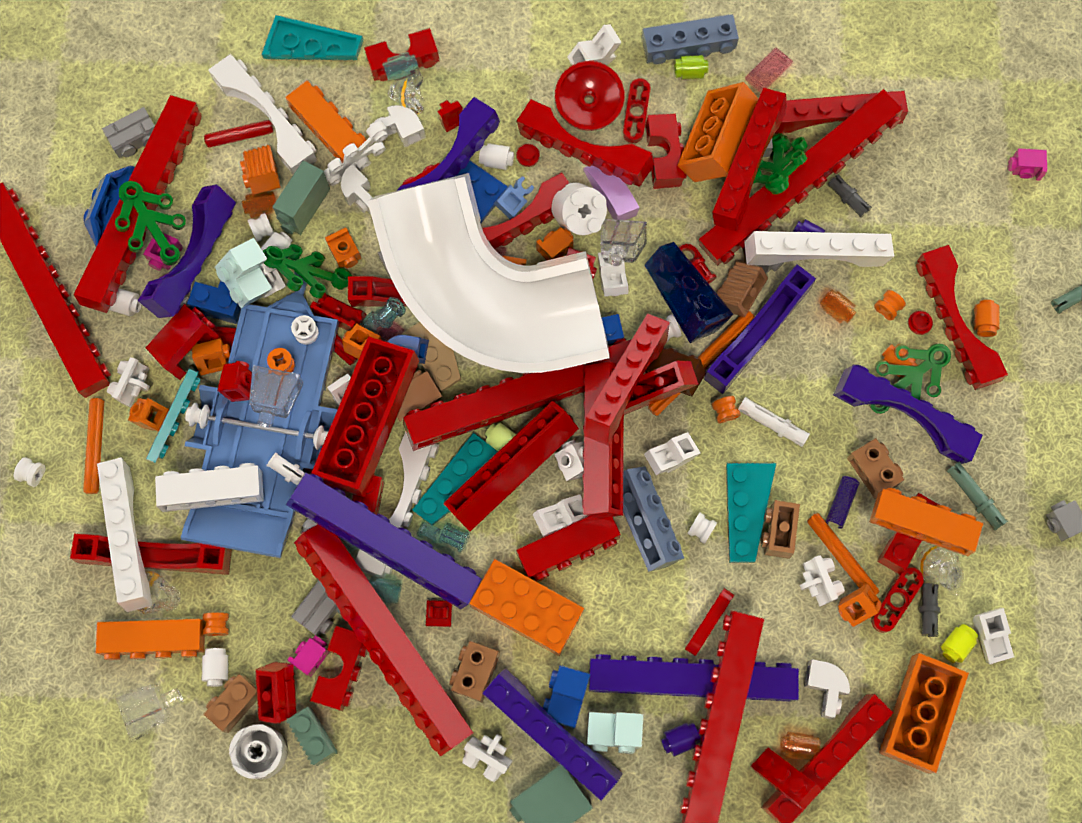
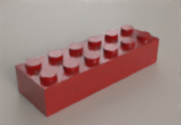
M368 336L311 473L319 476L324 481V484L365 497L418 366L419 359L414 350Z

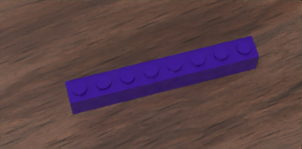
M305 473L286 503L288 507L459 609H463L469 604L482 580L473 569L466 566L462 567L455 563V559L450 555L440 554L435 551L430 543L415 539L407 529L397 528L390 524V520L381 514L375 515L362 502L352 501L346 497L342 490L335 487L331 488L324 484V481L317 475Z
M596 654L595 659H590L589 692L706 698L708 692L712 693L714 685L713 682H710L712 669L714 666L718 667V665L714 664V660L699 659L697 664L688 663L686 658H673V662H662L661 657H647V661H637L636 656H621V660H613L611 655ZM755 662L746 700L798 701L799 668H792L790 663H776V667H766L765 662Z

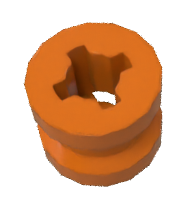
M887 290L883 295L884 298L878 300L874 307L877 312L891 321L897 316L896 312L902 310L906 303L898 293Z
M276 348L268 354L267 364L275 375L286 377L294 371L295 361L286 349Z
M734 396L718 399L711 404L713 410L717 412L716 419L719 424L741 416L740 411L735 407L736 400Z
M228 613L203 614L205 628L202 630V635H229V629L226 627V622L229 620Z

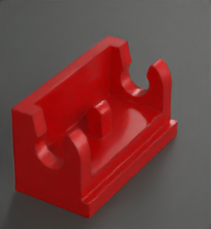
M326 293L322 298H319L317 303L313 301L310 305L312 312L316 316L336 319L339 321L338 327L346 331H351L356 324L361 326L367 316L364 311L351 307Z

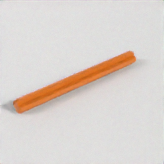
M748 311L745 317H738L698 357L704 369L730 346L755 318L750 311ZM681 393L649 405L648 409L652 414L658 416Z

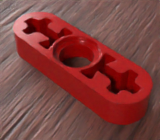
M642 78L635 79L630 84L623 128L624 139L632 144L638 143L643 139L651 86L647 80ZM639 86L643 87L641 100L636 99ZM633 107H640L643 110V114L634 116L630 110ZM633 122L637 123L636 132L638 133L635 136H631V132H629L632 130Z
M911 567L898 576L881 602L879 612L872 616V626L876 631L886 633L894 629L923 585L924 577L921 571ZM914 574L916 576L914 580L917 584H911L906 591L897 587L898 585L901 587L905 586L908 581L905 575L910 576ZM898 593L903 597L904 604L902 607L892 605L890 600L892 594ZM888 609L898 613L897 616L894 613L889 616L887 620L890 623L889 626L884 625L881 627L879 625L880 619H878V616L883 617L886 615Z
M723 588L687 644L686 651L694 656L698 654L735 594Z

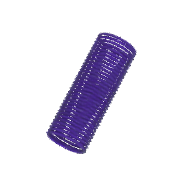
M848 476L842 477L826 518V523L830 521L838 524L837 528H843L860 484L858 480Z

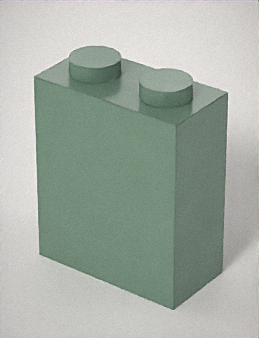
M303 160L273 205L277 215L276 218L281 224L280 227L289 234L295 232L301 235L329 193L330 187L323 170Z
M559 765L510 801L513 807L509 810L518 823L521 820L524 823H574L593 809V807L562 765Z

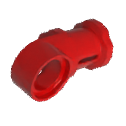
M684 244L678 249L676 254L677 263L684 267L688 273L691 272L698 283L697 287L699 289L712 283L717 278L715 274L710 272L705 264L704 257H702L695 246ZM690 251L693 254V260H683L681 252Z

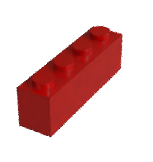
M675 361L642 375L630 397L624 415L699 385L691 361Z
M588 516L517 549L516 554L527 577L539 582L549 577L548 572L556 568L558 571H562L571 567V561L581 558L583 561L594 556V551L601 547L607 550L616 546L621 534L613 517L595 518Z

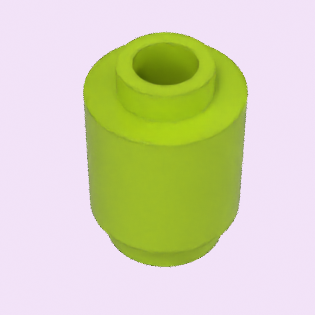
M703 55L681 56L680 59H675V78H681V80L704 79V74H708V60H704Z

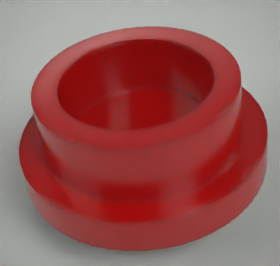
M532 144L522 145L516 153L517 161L525 167L534 166L540 158L538 148Z
M916 311L909 317L908 326L913 333L924 335L931 330L933 320L927 312Z

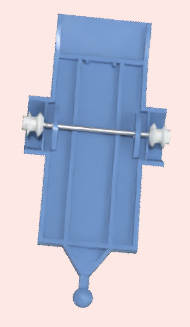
M304 280L299 291H295V293L268 307L249 304L241 308L228 364L235 363L236 361H243L249 364V370L254 373L250 393L253 395L252 400L231 402L217 391L218 388L200 385L201 409L198 408L197 403H193L192 407L187 408L185 416L190 427L197 423L194 436L185 442V446L206 450L202 469L210 471L214 470L217 466L238 468L239 465L244 463L258 465L263 475L264 501L190 509L183 527L181 540L277 558L282 556L296 512L288 507L286 503L297 485L291 481L289 483L285 481L284 476L267 467V464L272 456L277 453L291 464L299 465V469L305 472L306 468L313 469L338 410L322 407L320 404L323 391H326L325 382L332 352H335L334 343L339 321L313 315L304 298L307 284ZM303 315L311 317L319 330L316 341L308 345L299 343L291 329L295 318ZM276 348H284L289 351L295 361L294 371L286 377L275 375L267 364L268 354Z

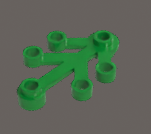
M782 133L774 135L772 137L773 163L763 161L762 159L753 183L765 184L766 189L771 191L772 194H779L785 191L789 186L788 176L807 160L804 150L808 144L804 137H798L790 143L786 135ZM792 146L793 149L786 156H784V153L788 151ZM761 170L772 172V174L764 175Z
M134 181L123 183L119 188V198L123 201L120 216L115 219L116 229L120 232H125L130 228L129 216L133 206L138 213L133 236L128 240V248L132 252L142 250V238L145 227H147L161 249L160 260L162 263L169 266L176 264L179 261L180 251L175 245L169 244L156 222L172 226L175 230H181L185 227L186 218L182 214L171 216L149 210L143 203L156 204L161 209L168 210L173 205L172 196L167 193L159 196L145 192L141 185ZM133 189L136 194L128 195L127 190ZM168 199L170 203L164 205L161 203V200ZM181 219L183 223L181 225H176L174 223V220ZM123 220L127 222V225L121 227L118 225V222ZM138 241L140 246L133 247L131 242ZM172 250L175 254L169 257L165 252Z
M291 244L289 248L283 250L275 246H269L263 250L267 258L264 264L269 268H276L288 279L287 287L290 290L299 291L304 280L311 287L309 292L315 298H322L326 292V287L313 276L331 281L333 287L339 290L348 287V276H352L344 268H337L334 273L315 268L322 266L325 260L324 255L315 251L311 255L299 259L303 250L295 244ZM290 269H293L299 276L295 275Z
M941 343L933 344L927 350L912 349L901 344L894 351L895 356L899 360L904 361L908 358H915L924 361L918 366L889 364L885 360H880L875 365V371L880 376H887L888 374L905 375L892 386L905 389L911 384V396L920 400L923 374L931 369L930 382L926 384L925 392L930 397L935 398L941 394L940 379L942 367L950 362L951 351L946 345ZM905 348L907 350L906 355L899 356V351ZM936 352H942L940 359H934ZM882 364L887 365V370L884 372L879 371V367ZM931 386H937L935 393L929 392ZM869 405L877 414H883L890 408L882 405Z

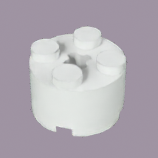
M581 183L565 185L566 187L558 191L553 198V217H555L562 228L575 234L588 235L598 232L607 214L606 198L596 189Z
M260 724L251 725L240 730L232 739L229 748L234 769L240 775L251 779H267L276 775L283 768L288 753L284 737L277 730ZM256 747L261 748L263 752L261 757L257 756V753L254 752Z

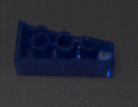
M675 242L660 246L645 263L646 269L689 343L716 333L734 315Z

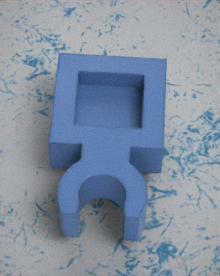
M524 177L519 178L514 183V188L511 185L508 186L493 203L510 220L526 204L527 200L523 196L528 195L534 189L533 185L527 189L522 187V182L525 180Z

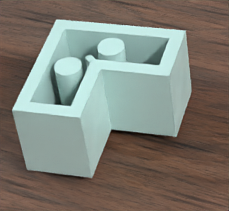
M254 238L230 249L215 266L218 278L226 284L232 300L238 303L240 308L264 297L272 289L259 268L267 258Z
M589 712L587 745L592 746L594 751L608 752V747L618 748V753L634 754L635 749L642 747L643 714Z

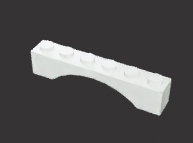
M230 54L208 69L213 81L226 96L239 98L251 103L270 119L276 129L278 155L292 175H294L303 160L311 165L317 161L314 154L317 151L309 140L306 142L301 137L303 134L297 125H291L287 121L289 118L281 107L279 109L275 107V101L267 91L264 93L260 89L261 84L254 75L250 77L247 74L248 69L240 59L236 61Z
M754 231L744 242L747 265H774L795 260L832 259L850 262L860 267L884 266L894 257L891 234Z
M406 431L399 447L404 468L403 490L400 501L389 519L390 524L397 528L409 527L413 517V513H410L413 503L417 504L421 497L422 490L419 489L422 480L426 481L430 473L431 467H428L430 458L435 459L439 450V444H433L413 451ZM359 549L355 562L362 572L382 579L385 578L386 573L391 574L393 570L391 567Z
M122 457L98 463L97 468L117 603L126 612L152 606L149 581L142 562L135 530L133 513L134 486L130 467Z

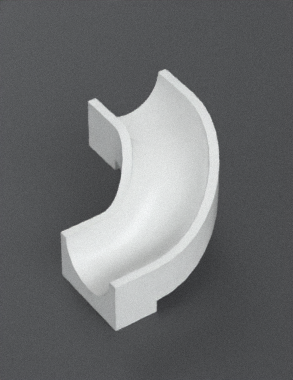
M469 173L378 195L368 200L384 262L397 291L421 324L447 347L481 365L517 373H542L610 358L608 342L586 251L539 262L537 265L532 266L518 265L506 260L491 246L482 230Z

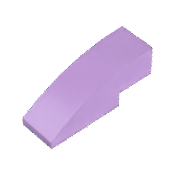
M594 166L584 167L583 170L593 189L599 191L606 198L607 209L615 224L637 216L640 207L626 184L619 177L614 175L608 176Z

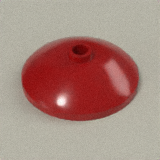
M583 61L570 66L560 76L555 88V104L559 114L569 125L580 130L595 131L607 127L616 120L624 105L625 92L620 77L609 66L596 61ZM587 97L593 99L591 104L585 102Z

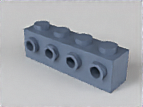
M733 14L643 28L642 43L646 62H653L656 65L662 64L666 60L680 59L681 56L703 55V57H706L713 52L730 53L737 48L739 39Z
M646 466L623 471V512L648 572L669 567L684 559L681 545L676 539L671 522L667 518L661 504V499L655 490L651 475L647 471Z

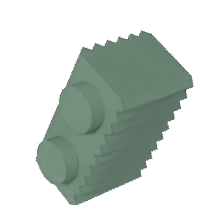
M306 707L287 719L286 723L290 724L289 728H292V732L295 733L294 737L298 738L297 741L303 747L302 750L306 751L305 755L308 756L307 760H311L310 764L319 766L338 753L312 708Z

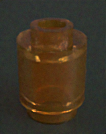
M270 191L256 195L252 193L245 195L246 200L241 201L245 215L250 214V217L254 218L263 213H266V215L273 213V205L276 199L274 192Z
M833 289L820 302V305L824 307L823 310L840 324L843 321L849 323L857 313L854 310L856 305L839 291L835 292Z
M788 731L787 735L781 738V752H785L786 758L810 761L820 750V738L814 737L813 734Z

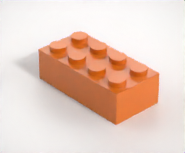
M744 82L707 92L677 165L693 182L726 177L728 175L759 99Z
M496 559L493 560L469 603L470 607L559 657L584 612V608Z
M921 653L911 656L879 754L928 774L937 773L969 672Z

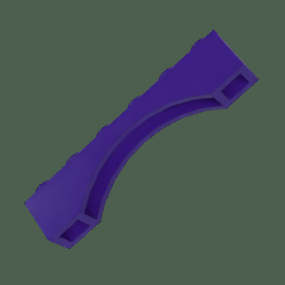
M473 97L459 114L457 137L445 159L423 178L402 185L396 191L455 177L461 169L468 165L474 153L483 147L487 137L497 130L500 120L496 110Z
M217 184L202 187L192 204V233L184 256L169 273L149 281L138 299V302L157 318L174 317L179 312L181 302L190 292L192 282L201 272L203 262L212 252L214 242L222 234L225 222L232 215L236 202Z
M797 264L750 324L706 372L704 380L721 394H724L812 289L816 278Z
M852 365L844 369L833 396L853 407L882 405L899 410L916 420L927 431L940 454L961 464L973 460L983 436L975 431V427L956 421L950 413L934 409L931 403L912 397L909 391L890 385L889 380L868 373L869 370L861 365Z
M507 669L500 672L482 693L599 800H603L623 775L604 756L584 745L559 725L540 706L526 686Z

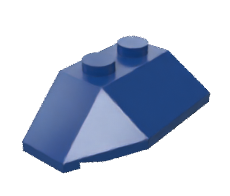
M128 166L106 174L92 193V203L84 214V225L96 247L120 199L119 188L123 183L129 181L135 168L134 166Z

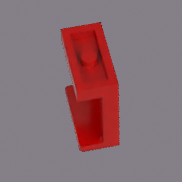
M184 304L179 312L170 319L145 348L165 370L181 380L186 374L178 364L205 333H209L215 339L219 335L213 330L215 325L199 309L194 307L191 310Z

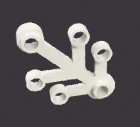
M382 121L372 124L366 130L369 138L359 148L352 143L343 149V163L340 158H336L327 165L328 168L324 170L328 185L335 186L340 183L344 172L352 164L358 167L359 170H362L371 164L367 155L373 153L374 156H378L386 150L382 141L388 137V129Z

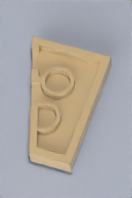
M421 322L401 333V335L429 340L425 364L421 365L425 371H428L440 393L461 381L454 351L432 335Z

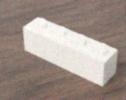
M244 463L239 465L238 468L217 466L214 470L210 471L191 469L189 473L182 474L169 471L163 473V476H155L156 506L162 512L264 501L262 471L258 465L255 466L253 463Z

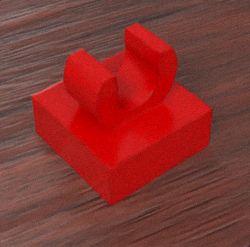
M448 100L439 104L442 109L437 112L446 133L459 126V114L463 109L458 100L451 104Z
M427 600L426 627H451L453 605L447 601Z

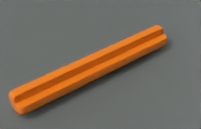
M92 398L89 401L83 491L87 494H97L99 491L97 464L101 461L104 400L100 398Z
M816 513L807 520L808 524L855 584L861 588L863 584L867 583L877 595L879 593L878 587L821 515Z

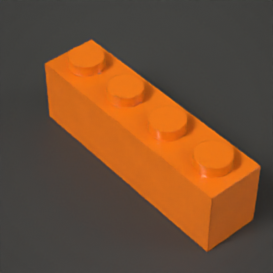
M305 81L285 97L288 106L335 158H340L343 163V149L352 143L359 148L366 141V138L361 133H355L351 122L346 117L342 118L338 114L337 107L331 101L327 102L323 98L324 94L318 86L315 85L313 87L308 81Z
M894 488L882 489L878 493L870 523L965 556L975 553L983 523L976 521L975 516L965 513L961 515L953 513L949 507L927 504V501L920 497L912 496L909 498L901 495L902 492Z
M201 619L97 622L96 654L104 656V660H120V655H130V659H146V654H156L155 658H171L172 653H181V657L185 658L197 657V652H204L205 636L202 635L205 621Z

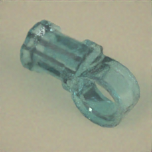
M390 297L382 309H378L375 313L371 311L363 319L360 326L372 332L379 326L389 329L398 316L402 317L405 314L406 309L399 299Z
M422 522L416 533L421 538L424 536L431 539V543L449 544L457 548V551L460 553L463 552L471 535L468 531L464 533L453 528L452 524L448 522L443 530Z

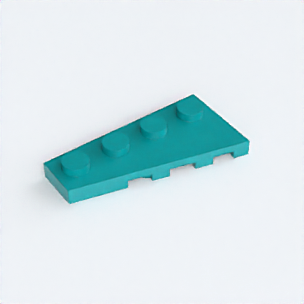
M275 15L261 55L263 59L357 60L364 40L361 35Z
M189 366L187 374L146 457L147 460L156 463L158 457L163 459L169 447L165 442L169 435L174 436L180 424L176 422L179 413H185L190 403L186 398L190 390L195 392L201 378L197 377L198 369Z
M473 433L412 511L431 526L436 524L451 512L443 503L498 451Z
M777 463L726 464L729 563H755Z

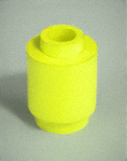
M965 624L955 627L941 645L942 655L952 663H962L977 644L978 634Z

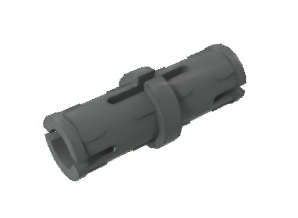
M839 174L828 183V186L842 198L841 201L844 204L847 203L860 218L864 216V213L866 214L871 210L872 207L857 193L858 190L848 185Z
M925 583L922 585V606L920 607V613L922 614V636H927V634L928 637L939 636L938 614L941 613V608L938 607V584H933L932 586V583Z

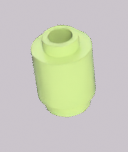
M501 422L497 425L492 424L485 433L487 437L486 443L499 451L516 434Z

